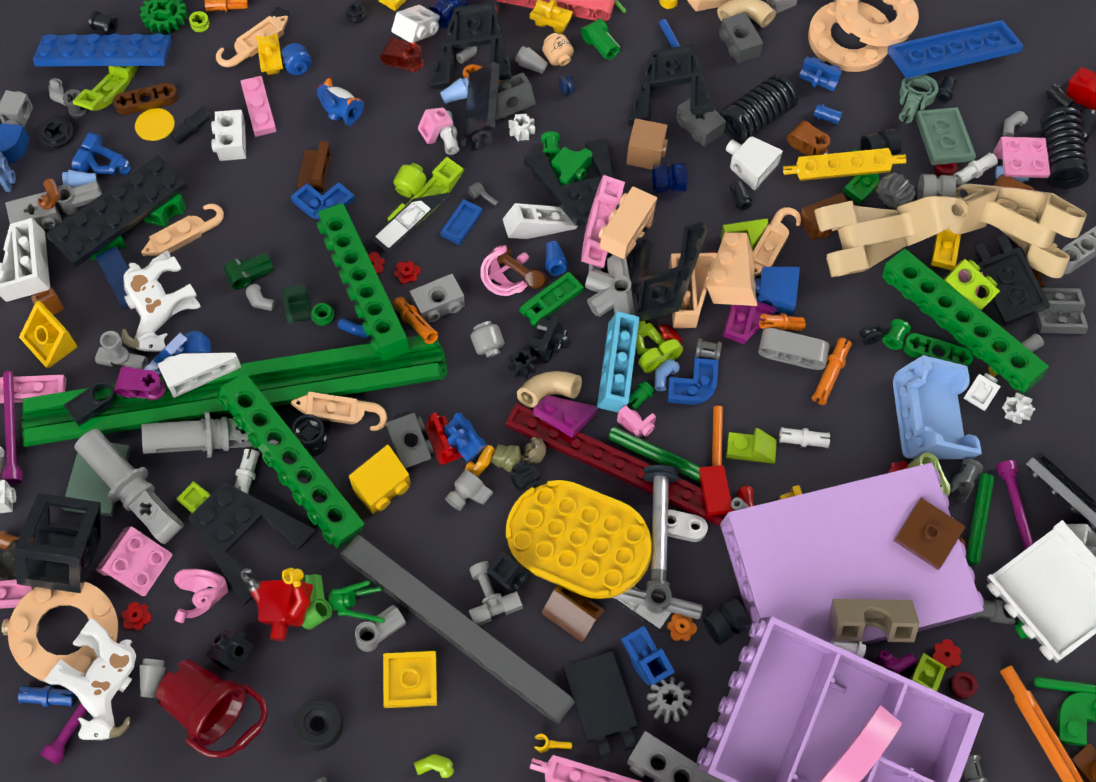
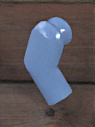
M673 359L665 360L655 370L654 389L656 391L666 390L667 376L670 373L675 374L679 371L680 366L678 362H675Z

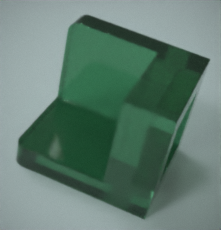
M305 284L282 288L284 309L288 323L310 320L311 311Z

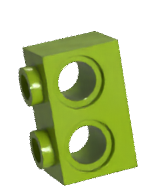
M964 259L943 280L978 309L982 310L1000 292L996 288L998 284L991 277H984L979 272L980 267L975 262ZM960 270L966 271L969 275L966 283L961 282L958 278ZM978 286H982L986 290V295L983 299L977 297L975 293Z

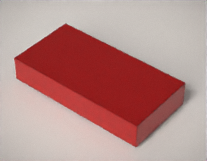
M724 465L699 467L698 473L707 516L732 512V501Z

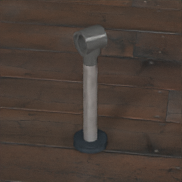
M652 465L643 469V472L646 473L643 479L654 483L651 581L647 582L644 602L646 608L655 614L665 612L670 605L672 597L670 583L666 581L669 483L679 481L680 478L677 474L680 473V470L668 465ZM659 593L663 595L665 601L659 604L655 603L651 596Z

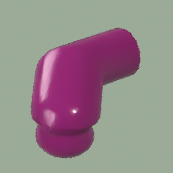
M883 650L879 652L877 658L879 666L897 674L917 664L912 653L897 659L892 654H889V651Z

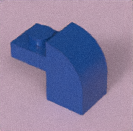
M1 123L0 151L7 158L9 165L18 161L25 154L30 138L23 125Z
M641 626L620 638L632 660L631 664L647 685H654L675 672L664 651L656 648L645 626Z

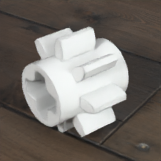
M526 113L515 114L514 121L509 120L510 136H515L517 141L529 140L530 134H535L534 118L530 119Z
M1016 393L1015 397H1007L1002 407L1007 413L1005 418L1013 420L1017 424H1021L1022 419L1031 420L1030 417L1033 411H1035V408L1030 404L1032 399L1024 397L1020 393Z

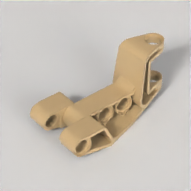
M963 184L956 188L955 197L940 196L961 199L968 206L967 216L947 228L955 234H963L991 224L999 228L1023 250L1031 268L1053 278H1061L1070 259L1067 253L1057 248L1058 245L1053 243L1056 234L1059 233L1065 237L1077 238L1087 217L1085 211L1054 193L1021 188ZM961 189L967 191L968 196L961 198ZM953 205L952 212L956 216H959L960 209L957 205Z
M930 196L897 207V210L855 206L853 201L814 210L819 231L823 232L832 229V231L838 230L843 250L829 253L826 257L831 278L866 271L902 248L942 232L967 216V204L961 199ZM953 205H957L959 207V216L953 214Z

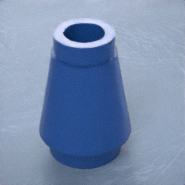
M550 241L546 244L545 268L551 275H562L567 270L568 262L557 241Z

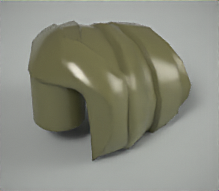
M498 444L491 463L499 468L503 467L508 472H512L513 466L522 460L520 448L513 445L505 446Z

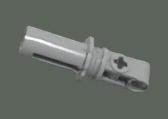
M205 412V419L200 421L141 424L143 454L203 450V452L207 451V458H211L213 450L216 449L229 451V448L252 447L248 440L247 433L244 429H239L233 419L221 417V419L214 420L211 419L209 412ZM255 421V422H253V423H254L255 425H257V426H264V425H265V424H264L263 422H261V421ZM276 440L268 441L272 445H276L279 443Z
M99 429L87 432L76 442L75 450L111 488L107 496L108 500L112 503L121 500L123 507L127 511L132 510L159 542L166 544L184 527L182 521L154 493L155 487L145 480L148 476V470L145 467L134 469Z

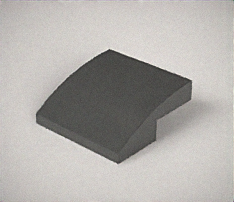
M1042 288L1050 303V308L1035 314L1039 333L1086 334L1089 327L1083 313L1086 304L1081 289Z

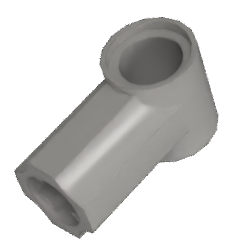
M95 181L73 188L67 185L57 187L60 193L57 205L64 214L75 213L79 207L89 204L102 195L98 182Z
M394 605L377 615V617L385 619L384 623L369 621L360 623L357 626L355 638L359 649L365 652L375 650L381 641L406 625L402 614ZM368 632L374 635V638L370 641H364L360 638L364 633Z

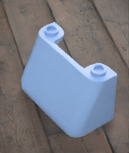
M923 355L896 372L893 379V389L901 447L906 458L916 459L925 452L934 454L938 459L975 458L982 454L980 441L977 436L970 434L964 436L958 395L969 386L968 366Z

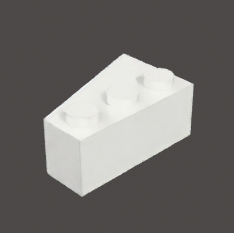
M33 218L10 224L3 248L5 256L3 263H0V297L6 302L50 290L45 231Z

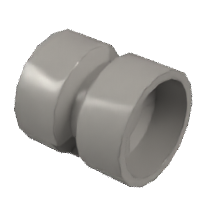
M921 174L917 188L918 200L930 196L944 195L955 197V176L940 175L937 178L934 174Z

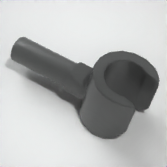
M477 182L469 187L468 193L473 199L481 195L494 206H497L499 203L485 192L481 183Z

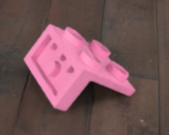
M1000 138L993 153L997 159L1003 160L1004 175L1006 177L1048 178L1050 176L1045 138Z
M130 526L123 529L95 571L103 576L110 575L140 596H146L171 559L172 553Z

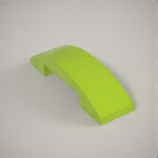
M109 66V74L91 91L84 89L73 100V104L93 111L109 106L113 103L114 97L119 93H123L127 88L138 66Z
M446 157L432 171L433 177L423 186L420 193L412 199L450 193L464 172V169ZM402 203L387 220L390 221L406 205Z

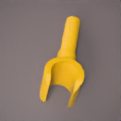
M544 734L535 736L537 740L546 741L543 747H534L540 753L547 752L549 748L572 749L571 742L548 740Z

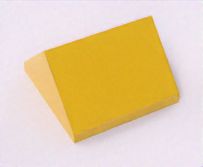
M36 301L19 338L46 368H50L76 349L77 345L69 332L42 302Z

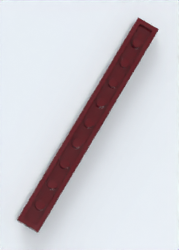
M518 403L514 406L505 422V427L531 439L532 437L541 438L546 446L653 495L654 483L643 479V476L646 474L643 472V469L652 465L583 433L578 432L572 438L532 414L533 410ZM682 479L669 483V503L720 526V523L727 514L707 516L702 488Z

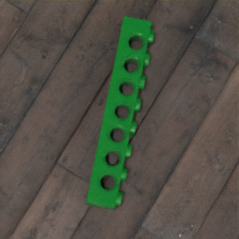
M341 203L318 211L320 220L316 222L321 235L325 234L326 236L323 239L327 250H332L334 253L331 254L335 267L340 266L341 271L338 272L342 283H347L349 286L346 290L350 300L356 301L354 308L358 318L363 317L365 321L362 323L366 336H372L373 340L370 343L374 353H379L382 361H386L409 352L407 337L344 204Z
M905 248L885 264L882 277L889 285H893L906 299L915 303L924 314H928L933 318L939 327L951 333L957 342L964 344L972 351L975 357L982 359L988 364L993 372L1000 374L1006 379L1012 388L1025 394L1044 377L1049 367L1045 362Z
M244 373L221 386L218 400L222 408L230 411L236 426L239 429H244L251 445L254 448L258 447L263 454L265 463L276 470L279 481L284 486H288L293 492L292 496L296 503L300 506L303 505L308 511L307 515L314 525L318 524L322 529L325 540L338 549L356 535H359L365 525L248 375ZM240 403H247V404H249L250 406H249V407H242V406H240L239 404H240ZM255 421H261V422H263L265 425H264V426H257V425H255L253 422H255ZM276 440L279 442V444L272 445L268 441ZM283 459H291L294 461V464H287ZM304 477L309 480V483H301L298 478ZM319 496L323 498L324 502L318 503L314 501L313 497ZM328 516H336L339 522L330 521Z

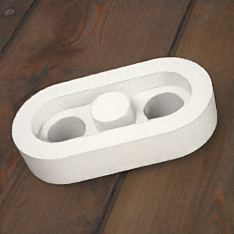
M668 510V519H673L675 523H668L667 536L690 542H699L704 539L708 526L702 517L676 510ZM696 524L700 529L693 530L691 525Z

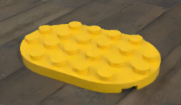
M562 480L548 481V484L536 488L532 487L515 502L507 519L506 538L514 558L528 572L579 595L596 599L611 598L625 593L634 587L646 573L652 557V540L645 521L629 505L579 484Z

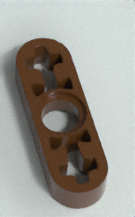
M163 83L119 93L114 97L113 104L119 114L129 115L172 105L178 100V93L173 84ZM144 96L152 97L148 102L140 101Z

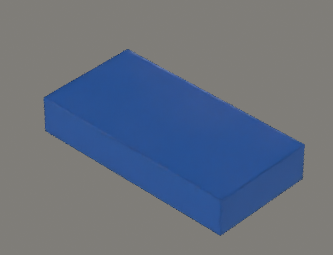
M463 199L440 231L441 237L460 246L482 215L483 208Z

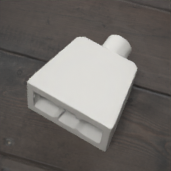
M749 137L743 145L732 139L726 147V151L733 155L730 164L731 170L753 190H756L777 167L783 152L781 149L755 137Z

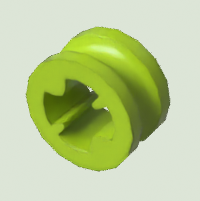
M197 11L189 17L193 31L204 32L209 28L210 24L206 13Z

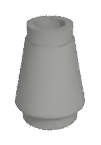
M522 46L515 59L519 66L541 74L544 73L548 62L530 47Z
M143 659L142 665H139L140 697L156 698V691L166 670L164 667L165 661Z

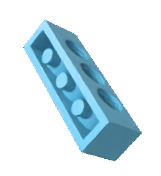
M617 311L608 323L597 403L598 408L619 412L629 402L639 324L638 316Z

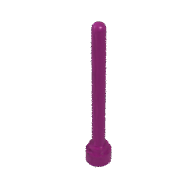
M7 370L3 373L6 466L4 471L1 472V480H5L8 484H18L23 481L22 470L17 466L14 378L13 372Z
M1007 460L998 463L996 468L998 475L1002 476V479L1006 481L1023 546L1026 550L1034 543L1015 479L1018 467L1015 460Z
M82 703L79 704L54 742L51 741L49 745H45L40 753L42 757L56 765H59L65 756L63 754L65 751L64 746L79 725L80 721L78 718H83L87 713Z

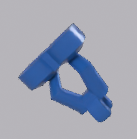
M92 132L87 134L81 145L82 149H78L72 160V169L74 171L87 173L90 167H92L96 175H116L118 172L128 175L131 171L130 166H128V160L124 159L123 155L103 147L101 137ZM98 154H101L110 159L111 162L110 165L99 166L94 159Z

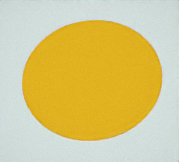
M158 108L143 112L135 122L136 133L141 138L149 141L161 140L167 137L174 128L173 116L168 111Z

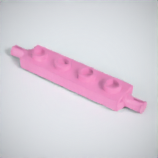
M555 755L550 758L548 763L533 758L530 769L545 773V782H641Z

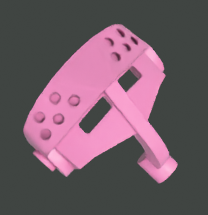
M506 245L493 249L481 266L482 282L488 290L501 296L520 293L528 286L524 280L512 283L506 278L503 272L509 269V266L504 265L500 268L497 257L507 251ZM522 253L515 260L520 264H524L529 259L527 253ZM491 280H493V281H495V282H497V283H499V284H501V285L494 284V283H492Z
M183 569L177 572L174 578L175 584L181 589L195 592L192 602L197 608L187 611L178 609L174 620L184 623L186 618L197 617L205 613L224 595L229 593L224 577L203 569Z

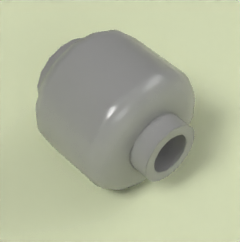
M491 321L476 325L470 335L476 353L486 355L487 358L500 354L499 349L504 346L505 342L498 325L491 324Z

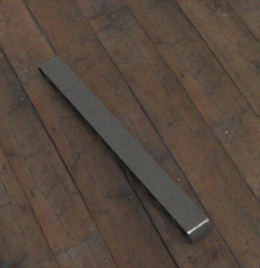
M356 535L340 553V556L350 566L376 586H381L385 593L553 722L559 724L575 703L573 698L361 536Z

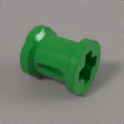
M549 131L541 135L544 149L542 153L545 152L548 160L551 161L561 151L559 149L560 134Z
M893 319L890 323L891 328L888 334L884 335L882 342L890 349L900 350L903 346L905 335L911 331V326L901 319Z

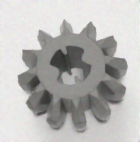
M670 677L668 684L662 679L659 681V686L656 684L651 685L650 689L653 693L647 694V700L652 702L648 705V710L657 709L654 718L658 719L662 714L664 715V723L669 722L670 716H672L675 722H679L680 715L687 716L688 710L685 707H691L692 701L687 699L691 694L690 690L682 691L684 686L682 681L677 686L674 685V677ZM667 695L672 696V705L666 704L667 700L664 699H666Z

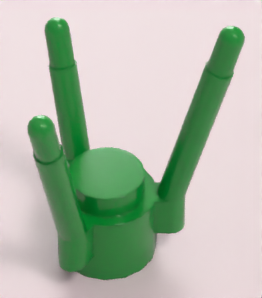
M364 581L341 589H333L329 594V604L333 611L338 610L339 616L347 615L384 623V618L349 610L355 605V596L380 592L383 588L379 586L357 590L370 584L369 581Z

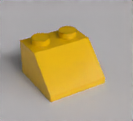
M386 445L349 475L354 495L372 514L378 510H384L390 504V500L396 495L404 494L411 484L408 472L389 445Z

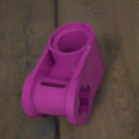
M124 366L120 369L114 392L128 398L136 397L157 400L164 396L166 386L160 380L159 375L153 370Z

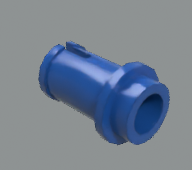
M824 103L822 105L817 104L813 115L817 117L816 120L820 118L838 125L842 112L826 107Z

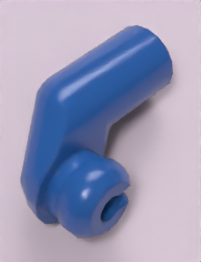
M341 318L338 322V328L364 339L371 336H366L363 326L346 318Z

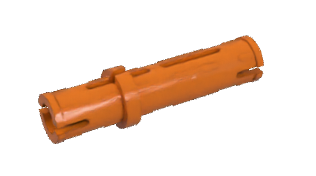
M398 297L394 300L393 308L400 314L403 322L410 324L427 344L434 343L438 338V335H436L438 332L419 315L418 309L410 305L404 297Z
M845 338L837 340L833 353L827 358L828 364L812 396L814 402L819 398L818 404L825 405L827 403L837 376L846 364L845 358L852 343L848 340L845 345Z

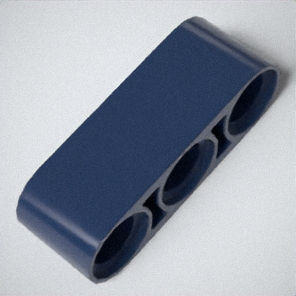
M117 246L95 257L122 308L125 309L129 306L124 298L127 296V293L124 289L123 276L129 268Z

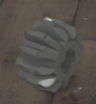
M895 172L884 176L876 189L879 194L878 198L883 201V204L888 205L889 209L893 208L894 210H897V207L912 202L916 195V192L913 190L914 185L909 183V179L906 180L903 174L898 175Z

